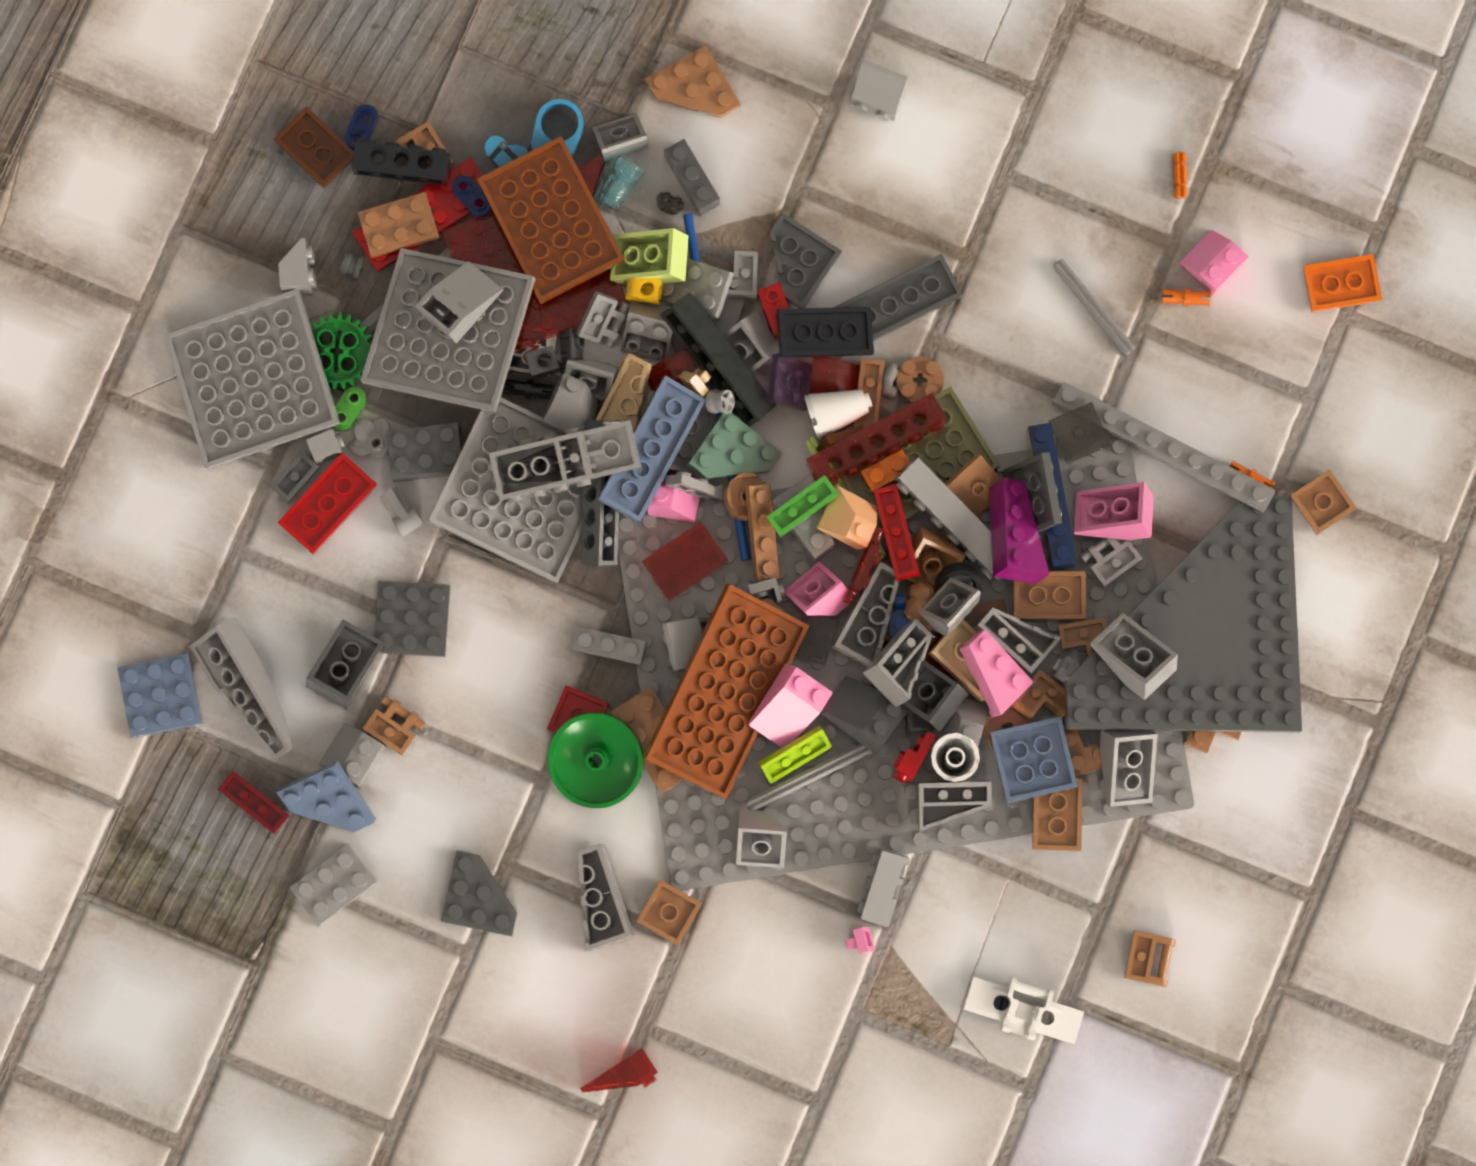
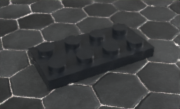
M871 307L778 309L776 311L780 358L867 356L874 354Z

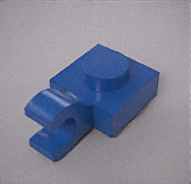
M904 594L895 596V612L890 613L889 619L890 637H893L903 625L909 623L903 613L905 609Z

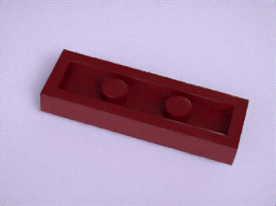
M234 771L229 774L218 788L221 793L274 835L290 816Z

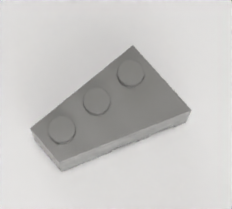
M810 473L772 500L774 509H778L813 484L812 474ZM823 508L791 530L814 562L834 549L832 536L816 528L824 512Z
M995 608L987 610L972 627L976 632L986 629L1027 675L1037 668L1061 639L1059 636L1051 635L1042 631L1041 628L1024 623L1020 619Z
M917 618L903 625L863 672L895 707L910 700L913 684L919 675L920 664L925 659L933 636Z
M917 781L919 832L992 806L991 781Z
M879 848L878 853H873L870 866L874 867L872 876L867 875L863 888L867 890L865 900L860 899L857 913H860L859 918L861 920L889 927L897 903L899 889L904 881L903 876L906 865H909L910 862L908 856Z

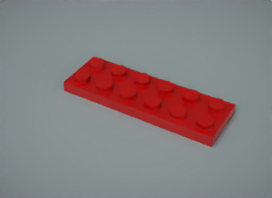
M471 157L449 171L447 186L427 184L410 195L413 196L426 192L438 234L489 203L477 180L483 175ZM362 226L352 232V235L377 273L397 261L400 250L371 258ZM425 243L418 244L405 249L415 250Z

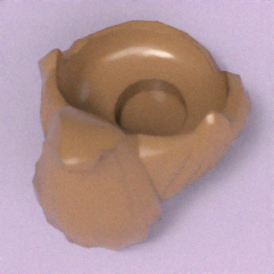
M923 582L909 584L906 589L908 599L903 613L909 622L917 618L929 632H932L933 629L919 611L934 596V589Z

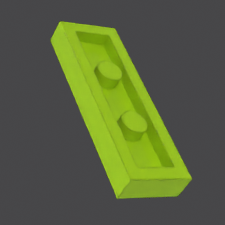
M819 725L760 760L758 764L768 782L772 784L832 748V745Z

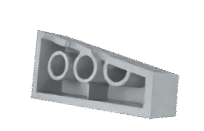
M597 844L577 851L585 952H590L635 936L605 845Z

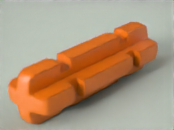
M1184 152L1173 154V164H1175L1173 167L1174 186H1176L1174 197L1179 199L1186 198L1188 195L1187 187L1185 186L1187 184V165H1185L1186 153Z

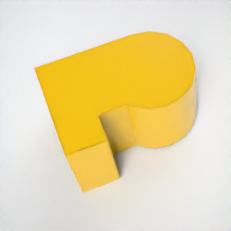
M629 278L627 280L625 299L632 302L660 305L662 282L660 279Z

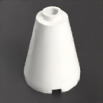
M863 390L805 395L806 405L818 440H822L821 438L831 431L835 433L869 413V407L873 406L869 393L864 394Z
M959 733L947 734L941 737L935 743L931 752L933 769L941 778L947 781H964L975 773L979 765L978 747L972 739ZM954 759L957 764H952L949 760Z

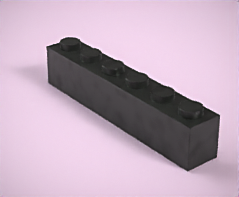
M690 292L660 314L701 369L708 372L714 386L719 391L730 390L735 397L733 410L746 425L750 427L777 406Z

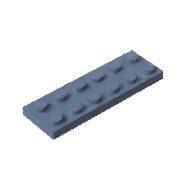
M665 375L633 432L641 468L611 474L597 500L636 523H640L706 399Z

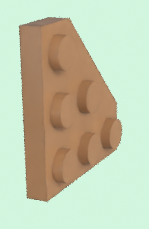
M706 45L645 78L647 86L658 102H667L678 105L681 108L696 112L701 111L719 118L741 107L739 100Z

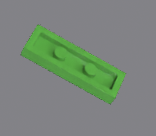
M824 475L766 518L778 535L782 537L838 497L839 493Z

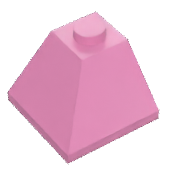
M667 472L666 476L677 475V473ZM665 476L647 509L648 515L695 523L700 498L666 486Z
M820 561L784 590L785 595L806 615H837L854 601V598L843 582Z

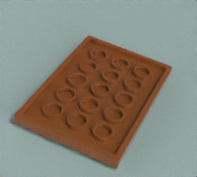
M562 136L477 179L524 273L535 277L533 291L540 304L625 261Z

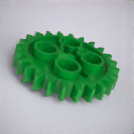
M329 313L328 321L324 316H321V324L312 322L315 328L312 332L320 359L323 356H328L331 359L330 366L324 369L328 385L332 383L333 390H337L339 384H341L343 389H347V382L355 387V379L361 380L372 344L369 343V340L374 336L373 334H365L369 328L368 326L359 327L361 324L360 319L352 323L353 316L348 315L346 320H344L343 313H339L337 319L333 313ZM341 330L342 335L339 342V348L343 349V354L338 355L339 371L336 373L335 366L337 361V354L333 353V349L338 348L337 334L338 331ZM326 332H330L333 336V340L329 345H325L322 342V336ZM349 334H354L356 337V344L352 347H348L345 343V339ZM351 357L355 365L352 370L347 371L343 363L345 359Z

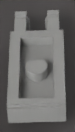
M677 472V475L666 476V486L708 501L724 500L725 486L722 484L713 486L708 484V480L692 478L691 474L687 472Z

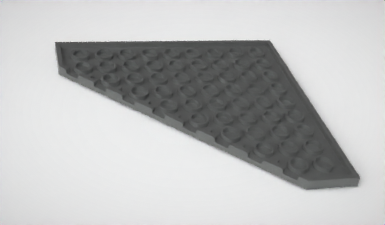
M1273 496L1264 513L1239 501L1128 615L1129 618L1178 654L1177 670L1145 700L1130 690L1096 651L1064 681L1066 729L1302 732L1292 498L1290 496Z

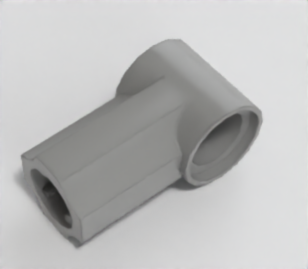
M397 486L390 488L380 496L382 503L393 517L392 521L402 537L423 525L413 507L409 506Z

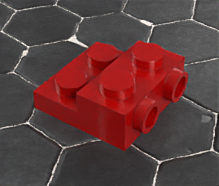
M928 731L926 736L920 735L913 750L908 748L906 753L900 752L893 767L897 768L893 776L894 779L904 784L907 781L912 783L936 735Z

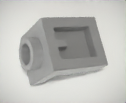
M776 578L748 585L750 595L760 599L769 597V592L774 591L777 604H782L781 597H785L782 583H777Z

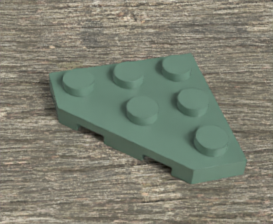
M722 413L686 466L706 480L717 477H734L741 473L761 474L771 470L782 452L733 413Z

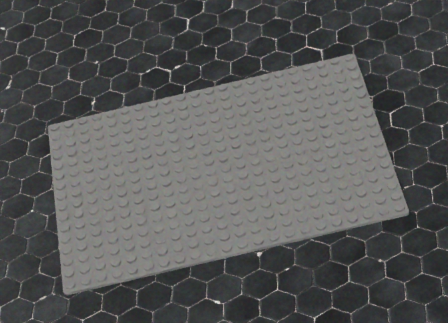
M1115 436L1056 445L1077 563L1075 567L1052 571H1086V620L1105 617L1107 627L1122 613L1128 616L1156 587L1147 538L1129 540L1143 559L1105 588L1089 570L1091 566L1096 564L1094 559L1091 558L1084 563L1079 556L1086 551V547L1090 544H1096L1103 538L1074 534L1076 491L1137 483L1131 445ZM1029 450L994 455L1000 465V468L995 470V472L1001 479L1005 478L1003 470L1029 459ZM789 488L771 490L772 500ZM724 500L699 502L695 523L648 515V510L640 523H636L623 514H619L618 554L631 636L633 639L647 642L642 666L636 664L640 692L652 687L665 710L684 671H673L669 664V651L663 639L664 630L662 624L696 617L710 619L726 583L748 594V585L758 583L754 582L748 521H744L751 559L741 561L735 521L729 515ZM988 506L977 518L991 531L990 506ZM926 511L906 521L911 540L920 525L941 534L945 539H947L948 533L943 528L938 529L930 521L931 516ZM791 530L782 537L775 531L780 579L776 580L777 583H782L784 590L820 561L843 582L854 598V601L837 615H806L786 595L781 597L782 604L778 605L786 614L809 625L791 665L799 668L832 692H834L845 676L877 689L863 674L867 667L831 648V645L872 570L879 562H875L868 548L856 550L832 537L834 549L814 562ZM1044 531L1039 532V537L1048 571H1051ZM882 534L877 539L887 556L880 562L893 568L885 534ZM1117 539L1120 545L1127 541ZM959 544L955 546L962 553L965 552V550ZM1108 546L1104 550H1102L1100 554L1104 558L1106 555L1111 553L1113 549L1110 546ZM965 557L962 563H967L974 567L982 581L983 592L978 604L1005 599L1007 614L1014 617L1013 580L1003 578L997 581L993 579L988 580L981 574V567L976 562L971 563ZM964 575L953 577L973 587L970 577ZM903 579L899 581L896 595L904 594L906 604L908 599L906 589L909 584L914 583ZM774 591L769 592L770 596L766 598H769L773 600L775 603H777ZM895 601L892 605L891 612H895ZM1086 620L1020 621L1041 628L1042 631L1051 635L1059 636L1058 625ZM888 623V626H887V628H886V632H885L884 639H886V638L892 639V638H893V637H890V634H889V623ZM934 630L930 632L933 636L924 661L957 682L969 693L966 697L967 699L980 702L928 654L943 636H938ZM1059 640L1028 677L1032 680L1036 673L1041 670L1065 689V685L1053 677L1056 671L1052 667L1058 658L1064 660L1065 656H1069L1082 664L1087 659L1086 647L1062 650ZM1042 705L1032 717L1030 723L1050 719L1056 714ZM821 713L797 738L820 725L832 748L772 784L768 782L758 762L779 750L780 747L758 732L727 799L686 779L662 794L655 785L671 886L680 891L872 860L874 852H879V848L907 855L1033 834V798L1006 804L994 750L987 744L984 738V729L978 746L980 756L978 768L966 780H990L992 784V806L919 832L917 781L947 780L941 778L935 772L931 763V752L938 741L936 739L912 783L907 781L904 784L893 778L897 769L893 765L900 752L906 753L908 748L913 750L920 735L926 736L928 732L906 733L905 718L876 755L871 753L756 810L766 812L787 828L784 868L736 865L740 809L749 810L745 802L747 799L861 744ZM1066 715L1063 717V721H1064L1065 724H1066ZM1009 724L1008 726L1002 725L1001 728H1002V729H1007V728L1013 727V725H1012V724ZM1078 730L1084 748L1100 742L1101 730ZM1154 731L1158 736L1152 803L1109 807L1107 805L1102 768L1076 777L1083 779L1082 826L1193 808L1194 799L1182 731ZM949 760L952 764H957L956 760Z

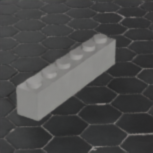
M919 457L914 458L894 478L898 482L896 485L898 489L905 495L909 493L915 499L913 504L921 512L926 511L931 516L930 521L938 529L943 528L948 533L947 539L953 545L957 546L959 544L965 550L963 553L971 563L976 562L981 567L980 572L988 580L993 579L994 581L1000 580V578L993 577L991 531Z

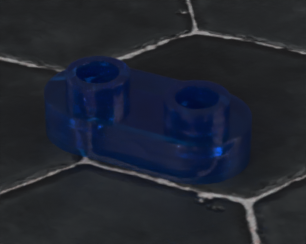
M359 106L351 119L345 133V142L352 150L355 149L354 137L360 136L362 139H370L378 123V114L373 106ZM365 115L371 116L368 122L362 120Z
M463 175L453 181L452 191L454 196L473 216L481 218L490 213L492 208L483 190L472 178ZM461 184H467L468 188L466 190H460L459 186ZM481 200L484 202V205L476 207L475 203Z

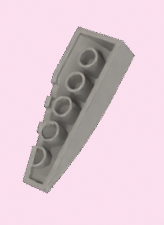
M236 617L216 625L190 645L214 688L226 695L229 699L227 703L231 708L238 709L244 716L242 721L248 727L251 726L257 732L256 737L272 756L278 759L292 749V743L279 699L269 675Z

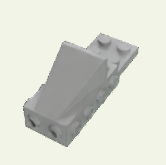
M631 420L586 431H579V428L566 430V435L558 437L556 433L542 436V441L534 442L533 439L520 441V446L511 448V444L496 447V452L489 453V466L494 474V488L497 496H499V500H508L509 504L523 501L522 496L531 494L532 498L546 495V490L554 489L555 493L569 490L568 485L577 484V487L591 485L592 479L641 468Z

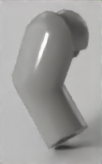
M889 363L882 381L881 392L884 397L887 396L890 399H894L898 392V388L892 386L900 369L897 363Z

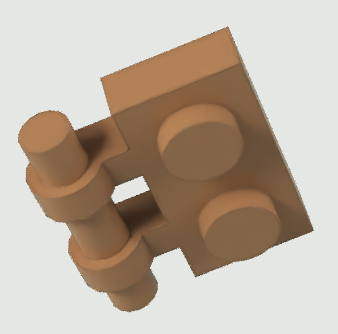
M385 696L381 704L388 708L383 714L376 709L362 729L403 756L416 738L414 734L409 732L410 728L414 726L421 730L426 722L418 718L419 715L414 711L411 713L403 708L396 699L393 701ZM394 714L405 720L402 726L391 719Z

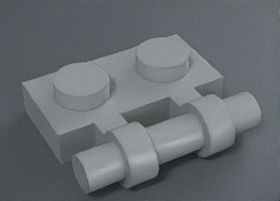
M595 291L576 334L581 338L598 344L602 336H606L603 344L612 347L614 341L618 340L621 334L619 330L623 322L627 321L631 304L623 301L620 308H616L618 304L616 298ZM611 317H614L615 319L611 327H607Z
M1103 538L1094 545L1090 544L1086 547V551L1079 555L1084 563L1091 558L1094 559L1096 564L1091 566L1089 570L1103 588L1143 559L1129 540L1120 545L1117 539ZM1110 546L1113 551L1103 558L1100 552Z

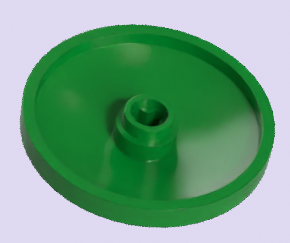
M587 712L571 718L556 732L548 750V769L553 783L567 799L587 808H606L623 801L636 788L644 769V752L638 736L622 719L604 712Z

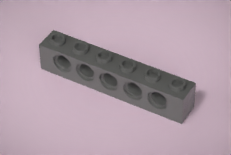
M585 420V431L622 421ZM610 475L592 479L591 485L583 486L581 564L605 566L617 565L619 512L597 500Z

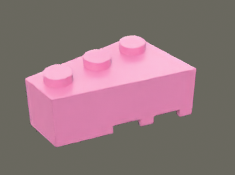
M986 629L975 632L959 648L971 675L976 679L981 696L984 697L989 707L991 718L1002 715L1033 683Z

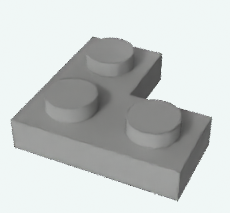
M734 251L732 272L734 275L726 298L756 299L758 252Z

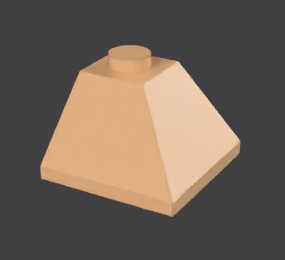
M835 485L839 496L826 505L816 528L856 550L867 548L877 525L878 507Z

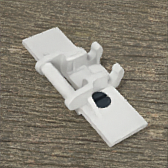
M973 977L963 1009L1002 1022L1000 1029L1007 1033L1012 1032L1025 1036L1032 1041L1035 1040V1034L1038 1033L1071 1044H1075L1084 1011L1052 1002L1054 990L1049 989L1047 991L1017 981V978L1014 977L1011 978L1009 987ZM1014 990L1043 999L1042 1007L1032 1006L1014 999ZM1045 1011L1053 1014V1021L1050 1025H1045L1041 1022L1042 1014Z

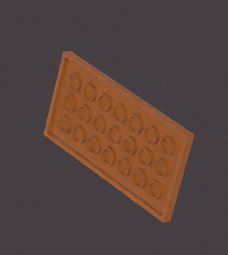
M726 583L647 747L643 759L727 799L758 734L756 730L747 724L784 665H791L809 625Z

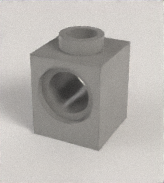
M333 429L306 439L317 465L338 457L343 453L341 448L345 447L340 433L335 435Z

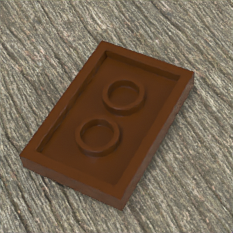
M307 106L274 138V141L323 189L353 161L354 151Z

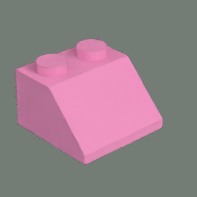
M1211 230L1179 264L1207 291H1211L1213 296L1246 263L1249 256L1232 240Z

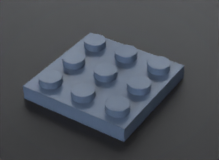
M189 653L117 668L130 737L132 739L203 724Z
M1061 716L990 732L1006 804L1078 787Z

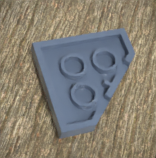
M338 761L280 787L276 792L289 812L348 831H358L373 824L376 820Z

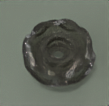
M660 192L656 197L657 207L667 214L676 215L684 208L682 199L678 196L673 197L669 192Z

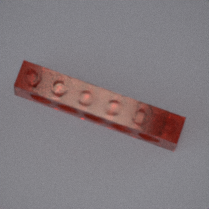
M931 393L806 459V466L815 481L825 475L831 484L835 486L839 483L840 478L844 476L849 478L860 472L861 467L867 464L869 467L879 462L882 456L886 454L892 455L902 449L901 446L907 443L912 445L919 442L923 438L922 435L928 432L933 434L940 431L944 427L943 424L946 422V416L935 396ZM922 417L926 422L923 425H916L913 419ZM901 428L905 433L902 436H895L892 430ZM880 439L884 444L881 447H874L871 441ZM859 450L863 455L860 458H853L850 452ZM838 461L842 466L839 469H832L829 467V463Z

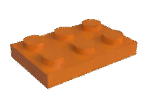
M1374 254L1303 266L1311 313L1380 302L1382 300Z

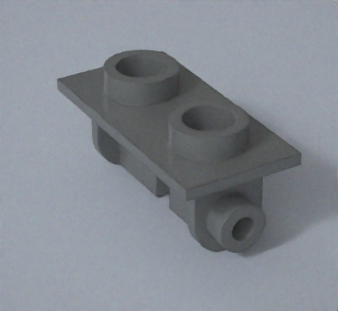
M570 328V331H562V335H560V353H568V356L561 357L563 364L560 365V374L562 375L565 373L568 360H583L585 340L576 334L577 330Z

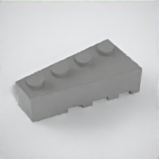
M882 562L875 565L831 645V648L865 667L871 664L883 646L886 628L899 584L893 568Z

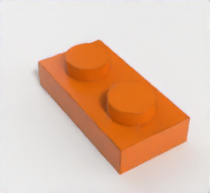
M902 449L860 471V474L871 494H873V490L896 482L894 478L910 462Z

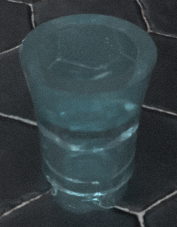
M618 155L598 199L607 206L618 210L621 203H624L631 190L646 172L638 165Z

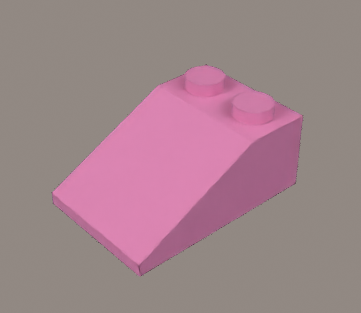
M1145 482L1076 491L1074 534L1120 540L1150 538L1152 535L1154 496Z
M785 664L747 725L782 748L794 741L821 713L833 692L799 668Z

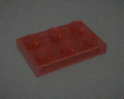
M700 521L644 559L642 564L668 601H671L728 562V559Z

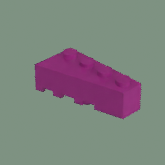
M1003 478L989 488L993 577L1036 584L1048 576L1049 571L1024 481Z

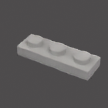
M576 627L571 650L642 666L647 642Z

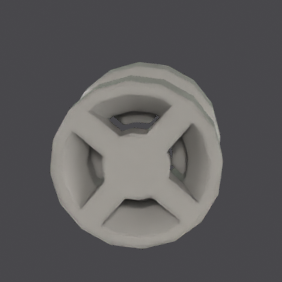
M710 390L706 395V408L710 413H731L735 406V397L730 390Z

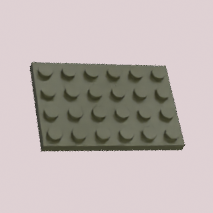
M951 386L828 455L848 491L877 506L874 493L871 494L860 471L902 449L909 462L919 457L943 483L947 482L977 453L986 460L994 471L1000 468L999 463ZM899 490L907 521L921 513V511L913 504L915 499L909 493L905 495ZM879 511L877 512V525L874 530L876 538L884 534Z

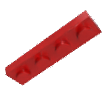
M897 484L873 491L896 580L900 581L918 576L920 572L899 490L896 486Z

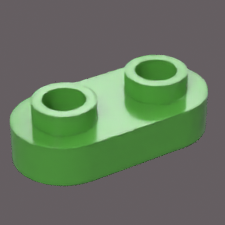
M350 387L341 396L335 408L338 416L345 415L346 419L340 422V424L333 426L335 430L340 432L348 431L359 417L367 403V397L362 389ZM352 395L358 396V400L356 402L350 401V397Z

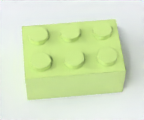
M674 228L613 234V238L625 261L611 268V281L623 287H627V280L629 278L660 279L662 284L685 282L688 235Z

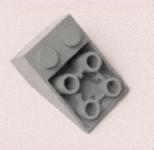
M468 261L432 287L415 308L424 318L457 344L500 295L503 289Z

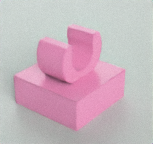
M869 927L853 930L855 937L845 940L847 949L858 948L859 954L875 950Z

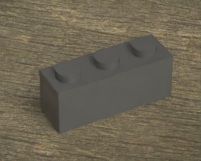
M682 139L664 150V158L699 217L719 206L720 198L686 140Z

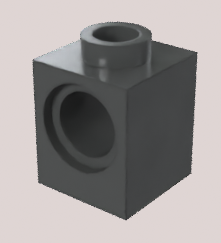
M552 345L525 353L532 380L560 372L559 365L563 364L559 351L554 352ZM543 357H548L551 359V364L548 367H541L538 361Z

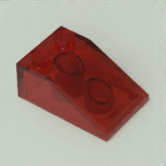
M641 1048L580 1089L585 1094L637 1088L641 1085L647 1088L657 1081L655 1076L659 1073L643 1048Z

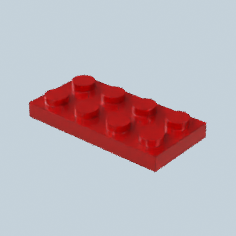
M341 453L277 523L314 555L378 484L345 454Z

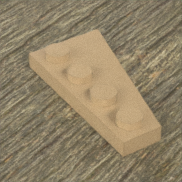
M628 353L596 420L622 422L631 420L634 432L639 422L652 364Z

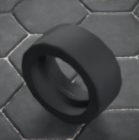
M962 562L951 563L939 572L936 579V591L950 577L964 575L971 578L973 588L980 591L981 598L983 592L982 581L977 570L971 565Z

